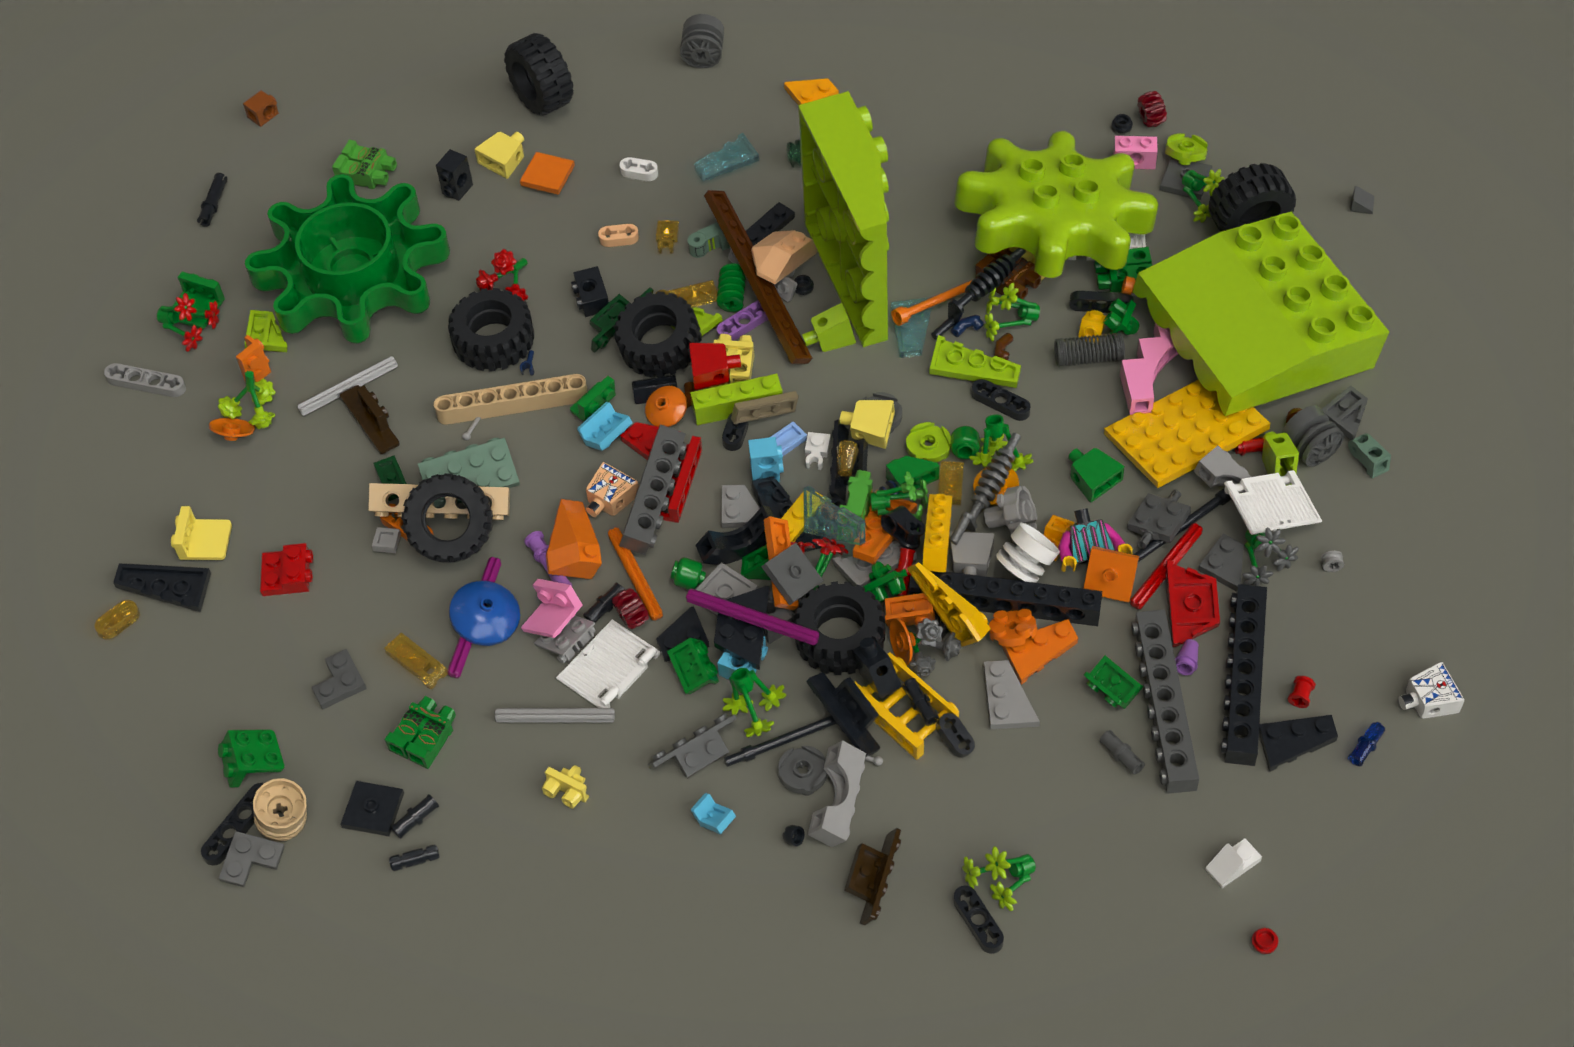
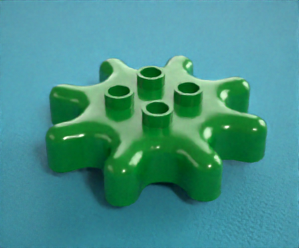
M339 174L329 179L326 186L327 197L322 204L315 208L301 209L287 202H279L272 205L267 215L274 236L281 242L274 248L251 253L245 259V266L250 281L257 290H284L273 304L280 328L284 332L289 334L299 333L315 319L332 317L339 320L344 338L350 343L359 344L369 337L371 331L370 318L378 310L388 306H396L409 313L420 314L428 309L430 306V296L425 278L416 273V271L425 266L445 262L449 258L450 246L446 230L442 225H412L420 214V206L416 190L411 184H396L379 198L365 199L357 195L353 179L350 176Z

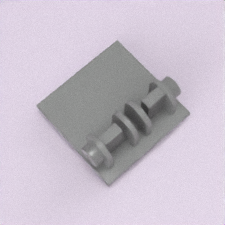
M575 615L555 638L541 635L534 642V645L559 654L557 659L564 664L570 661L575 652L578 653L580 651L579 647L583 648L594 637L596 630L593 626L595 622Z

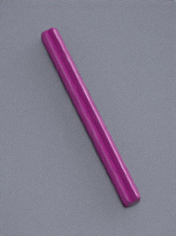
M490 557L488 559L481 581L495 582L501 567V560L499 558ZM461 636L447 670L448 676L454 678L461 676L472 646L471 642Z
M689 589L686 595V601L796 640L811 645H816L819 640L818 631L695 589Z

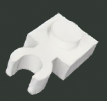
M808 432L805 446L807 469L810 468L812 462L818 463V470L823 468L822 457H828L831 441L830 434Z

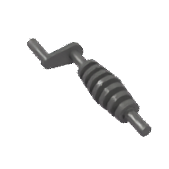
M1013 433L1006 447L999 448L996 452L997 455L993 456L991 462L986 466L987 470H983L982 478H979L978 481L979 486H976L974 491L976 495L974 494L971 499L974 505L969 513L963 511L959 523L949 539L951 543L957 545L966 529L970 531L976 530L978 527L976 519L980 511L990 506V502L996 497L995 494H998L1001 491L1000 487L1005 485V479L1009 475L1008 471L1012 467L1011 463L1015 460L1013 451L1021 439L1019 434Z

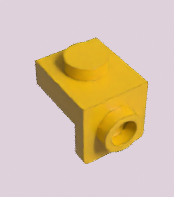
M1096 310L1087 311L1081 320L1078 337L1100 336L1106 327L1103 323L1106 315Z

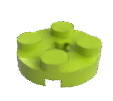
M1178 133L1168 137L1165 154L1177 159L1181 165H1190L1191 162L1206 159L1208 144L1199 136L1192 135L1189 138L1185 137V133Z
M924 422L915 425L910 430V434L906 438V450L910 457L940 462L950 455L951 436L943 426L940 428L934 426V423ZM929 440L930 443L934 442V444H932L931 446L925 445V441Z

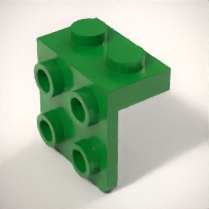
M183 271L178 276L183 290L179 297L183 299V294L187 293L189 300L195 299L191 307L195 308L197 312L210 310V302L214 303V301L217 302L218 309L225 300L219 282ZM185 316L183 320H179V323L189 326L195 325L197 328L201 327L204 329L209 319L201 316H192V320L188 321Z
M228 730L223 741L218 746V755L222 758L224 765L223 773L224 777L228 780L229 787H239L247 773L281 772L284 769V762L273 730Z

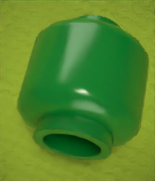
M970 426L956 428L951 434L952 453L955 457L965 460L970 459L969 456H976V452L980 450V437L977 430Z
M682 557L679 561L675 560L670 578L673 579V583L677 587L687 590L696 589L697 585L704 581L706 572L702 571L703 566L701 562Z

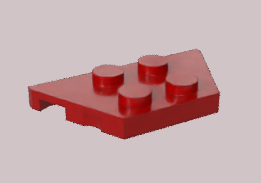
M1167 560L1166 572L1172 647H1178L1184 644L1186 640L1194 639L1219 626L1217 581L1214 577L1200 574L1197 570L1189 567L1185 569L1175 565L1174 561Z

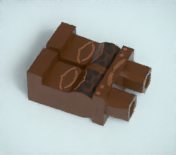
M1006 248L997 253L988 254L975 265L976 275L984 267H987V265L993 263L1004 254L1011 255L1013 252ZM1020 257L1015 262V269L996 288L995 292L1005 295L1003 292L1004 287L1008 288L1011 283H1014V288H1018V292L1015 295H1017V298L1024 299L1028 294V288L1025 286L1029 285L1036 289L1041 284V276L1035 272V264Z

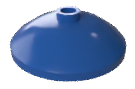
M475 581L464 585L454 594L449 607V618L453 628L462 638L473 644L490 646L502 643L514 634L520 620V608L514 595L502 585L491 581ZM483 604H489L491 607H485Z

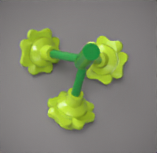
M247 371L245 372L246 387L237 397L232 399L229 396L220 398L218 400V408L224 417L231 419L240 417L242 415L240 412L242 407L239 405L240 399L247 392H250L252 401L255 404V415L248 422L255 425L257 429L266 428L272 424L271 420L276 415L275 413L264 411L262 405L266 402H271L273 400L272 396L276 394V391L273 389L271 381L267 382L263 378L259 382H255L254 373Z

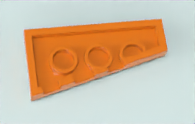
M905 499L891 500V508H886V510L891 511L898 506H904L910 513L915 514L917 504ZM871 505L868 516L864 520L863 529L860 531L855 543L853 557L874 564L894 538L883 529L880 521L882 515L878 516V511H872Z

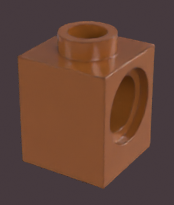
M262 90L243 103L247 118L260 127L279 114L276 99Z

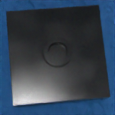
M356 781L341 821L342 828L390 836L391 826L395 822L404 796L403 789Z

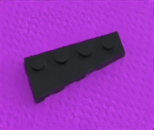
M119 563L113 584L118 589L201 612L211 572L209 568Z

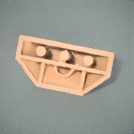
M795 230L772 232L752 247L751 252L756 266V274L773 284H777L817 253L813 240L802 232Z

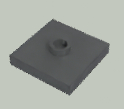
M1171 157L1160 190L1190 197L1183 191L1185 186L1182 184V178L1185 173L1194 170L1198 174L1208 177L1210 170H1212V165L1200 162L1181 165L1177 159ZM1204 186L1200 191H1192L1198 200H1201L1203 196Z
M794 543L761 566L789 605L824 581L797 543Z

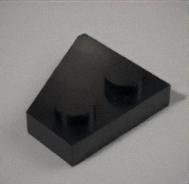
M694 606L684 612L656 638L664 662L671 660L667 651L689 638L699 639L706 644L707 648L710 647Z

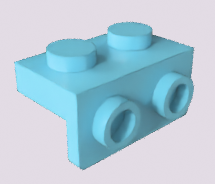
M605 402L577 430L586 446L603 451L619 435L623 434L633 422L629 416L615 412L610 402Z

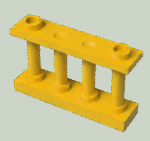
M891 652L888 653L898 678L903 682L910 678H915L924 694L929 696L931 706L939 712V718L946 713L955 714L959 718V710L955 704L947 702L911 671L902 658L895 657ZM854 681L879 714L874 722L916 760L924 755V739L936 729V723L930 726L925 725L918 732H912L906 724L919 714L917 710L911 707L900 717H895L889 711L893 705L906 695L904 689L901 687L883 702H878L872 696L875 691L869 684L866 687H861Z

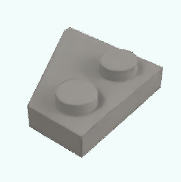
M722 485V528H740L760 508L745 485Z

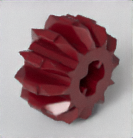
M1149 91L1138 97L1137 106L1139 113L1147 127H1156L1166 121V106L1157 91Z
M633 589L622 590L612 598L617 613L629 629L639 627L649 619L645 605Z

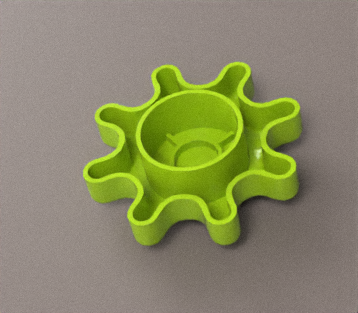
M1066 131L1053 133L1049 138L1047 148L1042 150H1025L1017 147L1007 139H993L987 147L984 172L966 171L961 173L957 180L954 200L957 209L963 212L981 214L977 222L975 247L979 251L993 254L1010 247L1025 249L1035 256V271L1047 278L1060 276L1063 272L1065 260L1073 256L1090 257L1103 267L1112 270L1123 268L1127 263L1131 243L1129 233L1148 234L1153 231L1158 202L1149 193L1130 190L1135 165L1134 160L1129 155L1117 153L1103 159L1083 156L1075 150L1074 136Z

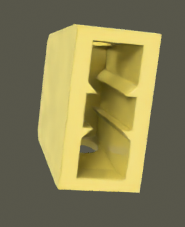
M497 132L475 148L477 163L508 179L524 157L521 144L524 141L523 135L515 132L510 137L502 132Z
M859 400L856 402L854 412L841 411L840 424L850 426L853 439L860 440L864 438L868 444L886 449L895 415L894 401Z

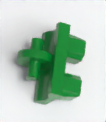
M1117 298L1111 303L1108 309L1111 312L1103 321L1111 329L1110 334H1115V332L1117 333L1120 330L1126 335L1137 333L1140 324L1132 316L1136 306L1135 302L1131 300L1125 304Z
M881 562L874 563L869 577L871 580L875 578L876 580L863 586L865 587V592L871 591L875 595V600L877 599L882 603L888 598L885 587H889L891 595H897L906 591L903 578L908 576L905 569L899 572L892 571L888 573L891 571L889 564L884 566Z

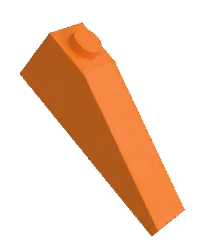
M561 499L555 517L554 529L550 536V544L546 551L548 574L592 579L602 564L600 547L583 502Z

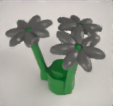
M1268 527L1265 529V533L1251 535L1249 530L1246 531L1245 538L1248 542L1244 546L1248 550L1252 566L1250 567L1251 572L1242 574L1246 578L1244 585L1253 583L1254 586H1259L1260 582L1269 584L1268 577L1273 575L1272 571H1266V565L1258 568L1253 549L1257 551L1265 549V557H1269L1272 550L1276 552L1279 558L1273 564L1278 565L1277 571H1281L1284 566L1287 569L1290 568V561L1298 559V556L1295 555L1299 550L1298 547L1292 549V546L1288 545L1286 550H1281L1278 547L1279 544L1286 542L1284 538H1278L1281 533L1280 529L1274 531L1273 534Z

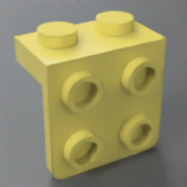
M181 506L180 513L175 519L176 531L171 537V546L175 549L179 559L223 560L226 557L232 529L231 521L195 519L190 506Z

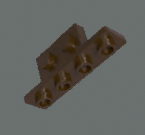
M356 385L340 394L341 400L380 454H384L400 445L399 440L389 428L387 422L389 414L384 406L380 407L378 405L379 401L373 391L369 392L365 385L362 387Z
M895 828L886 835L881 852L863 843L857 847L844 891L866 901L860 924L866 925L876 920L880 914L881 906H879V903L888 888L886 880L894 867V861H892L894 853L901 844V839H899L901 829Z

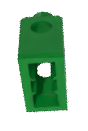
M1076 448L1068 456V459L1073 462L1070 477L1090 503L1123 480L1125 466L1097 448H1093L1085 455Z

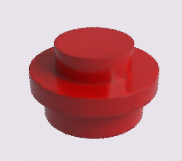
M1269 928L1258 929L1252 936V945L1259 953L1270 954L1278 946V937Z

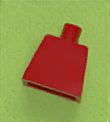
M689 343L695 390L726 383L729 381L728 369L741 368L740 354L727 356L726 347L723 343Z

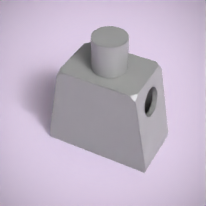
M950 531L949 539L954 531ZM964 532L957 545L949 541L953 572L987 576L994 549V533Z

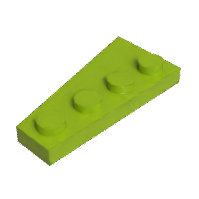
M938 335L929 374L969 381L985 379L996 385L1017 388L1021 365L997 356L989 357L984 355V352L981 350H970L963 347L964 344L956 341L951 343L946 341L945 337Z

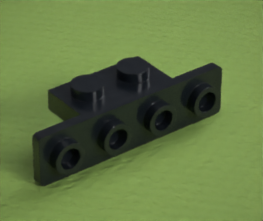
M838 419L834 421V430H832L833 448L831 449L832 466L830 467L831 485L829 486V491L833 498L842 499L846 502V486L850 476L855 477L857 470L867 471L868 443L864 438L848 443L849 431L844 425L840 424Z
M823 672L810 677L806 681L852 744L866 753L865 757L880 750L879 744L867 730L879 714L851 677L844 679L837 688L834 687Z

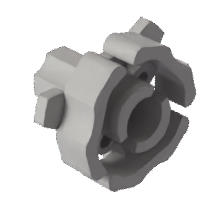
M1020 485L1007 488L1004 495L997 494L998 506L986 508L984 511L985 523L988 528L1007 525L1011 535L1021 522L1027 523L1037 520L1036 507L1032 501L1031 494L1025 486L1021 487ZM1035 522V523L1027 524V525H1029V526H1031V527L1037 529L1036 522Z

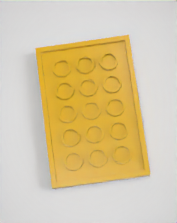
M1196 380L1154 402L1151 413L1143 414L1137 412L1104 428V435L1157 488H1160L1194 470L1198 462L1215 447L1219 446L1228 452L1242 444L1243 441H1249L1269 430L1270 422L1254 407L1225 416L1220 408L1217 392L1205 389L1199 380Z

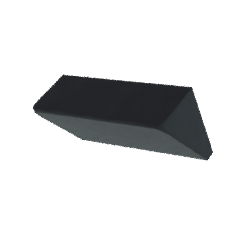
M676 376L633 381L632 387L635 404L646 403L650 395L661 387H677Z

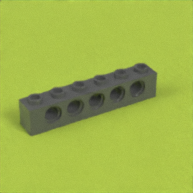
M660 424L619 544L620 547L646 555L649 547H654L657 539L654 531L655 528H660L663 520L660 512L661 510H666L669 502L666 494L667 491H672L675 483L672 475L673 473H678L681 464L678 457L679 455L683 456L687 443L683 442L686 433Z

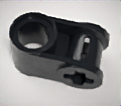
M898 506L882 515L880 521L883 529L897 540L903 548L916 550L919 547L920 536L925 533L926 528L906 507Z

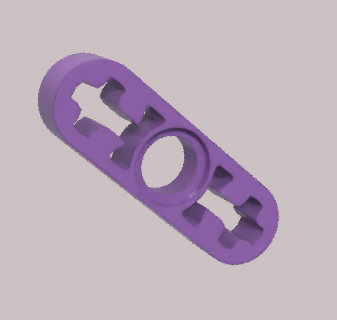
M759 300L721 322L717 326L718 338L720 334H729L732 341H735L740 336L767 321L768 318L765 312H763L764 310ZM746 318L750 322L748 324H740L739 320Z

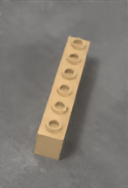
M369 483V511L375 512L374 516L388 517L389 512L398 513V517H402L405 499H408L410 496L409 492L413 487L416 488L418 485ZM480 487L486 497L492 500V520H504V516H509L510 488ZM393 494L398 495L399 504L395 507H390L388 504L389 496ZM449 496L444 497L446 500L444 507L436 508L433 502L426 513V518H435V514H444V518L458 519V514L467 515V519L470 518L467 507L459 509L457 506L458 499Z

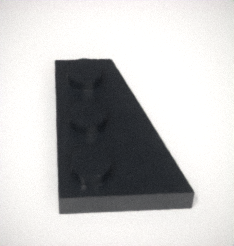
M1332 715L1259 724V736L1269 772L1277 769L1283 763L1297 760V757L1307 752L1312 753L1337 741L1338 738Z

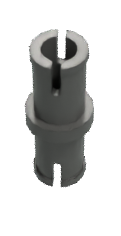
M1112 730L1106 731L1101 736L1100 742L1132 774H1138L1144 768L1145 763Z

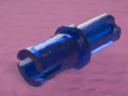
M1380 722L1372 723L1364 736L1358 738V744L1348 756L1352 764L1362 766L1370 752L1376 750V744L1385 732V727Z

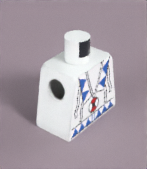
M1443 662L1410 678L1406 687L1407 694L1398 697L1400 707L1403 710L1415 707L1417 713L1423 719L1459 713L1464 703L1463 696Z

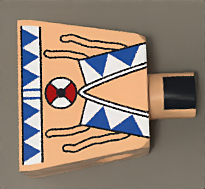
M603 462L587 486L586 493L590 504L587 506L586 511L592 517H597L601 511L615 516L635 499L639 487L638 481Z

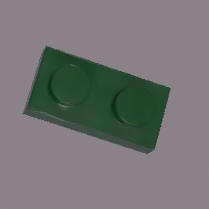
M395 455L373 463L381 484H407ZM393 494L389 496L388 501L397 499L399 497L398 495Z

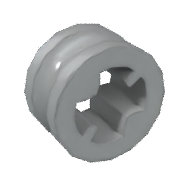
M1335 550L1324 553L1321 556L1323 569L1327 572L1341 570L1344 567L1342 553Z

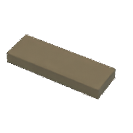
M796 391L734 403L731 420L734 424L795 412L799 396Z

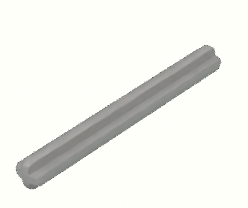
M389 356L297 405L299 412L302 416H305L338 399L341 393L356 385L362 386L397 368L398 365L395 358Z
M497 708L495 710L496 722H614L615 710L613 708Z

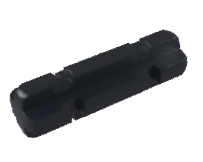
M430 845L425 850L420 848L405 852L403 856H399V854L391 856L389 858L391 869L396 871L403 869L402 866L405 865L407 868L425 863L427 859L430 861L439 858V851L436 845Z

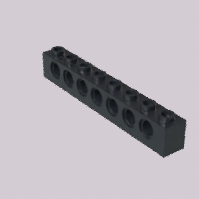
M930 571L981 612L995 613L1000 610L1008 612L1029 609L1035 619L1059 622L1069 619L1070 623L1098 626L1103 591L954 572ZM911 575L909 595L923 593Z
M1238 584L1237 592L1231 595L1230 607H1235V611L1230 613L1229 627H1233V633H1229L1228 647L1232 648V654H1228L1226 668H1231V673L1226 675L1225 689H1229V695H1225L1224 710H1228V717L1224 716L1222 731H1226L1227 734L1226 738H1222L1221 753H1225V763L1255 766L1258 755L1267 587ZM1235 735H1241V736H1243L1244 738H1239V737H1237V736H1235Z

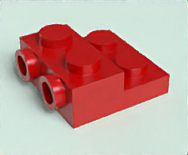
M306 543L283 545V551L262 553L260 588L262 596L309 592V582H313L312 569L310 568V563H313L312 549H308Z

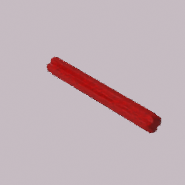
M1193 523L1131 598L1130 604L1132 607L1139 610L1145 605L1167 577L1166 561L1172 560L1177 565L1202 534L1203 528Z

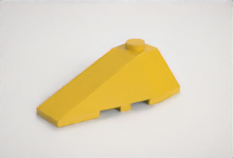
M919 562L907 568L950 633L955 632L956 639L961 640V647L980 641L991 629L988 625V620L976 607Z

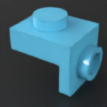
M705 793L691 808V812L701 827L721 834L736 817L733 810L716 804L708 793Z

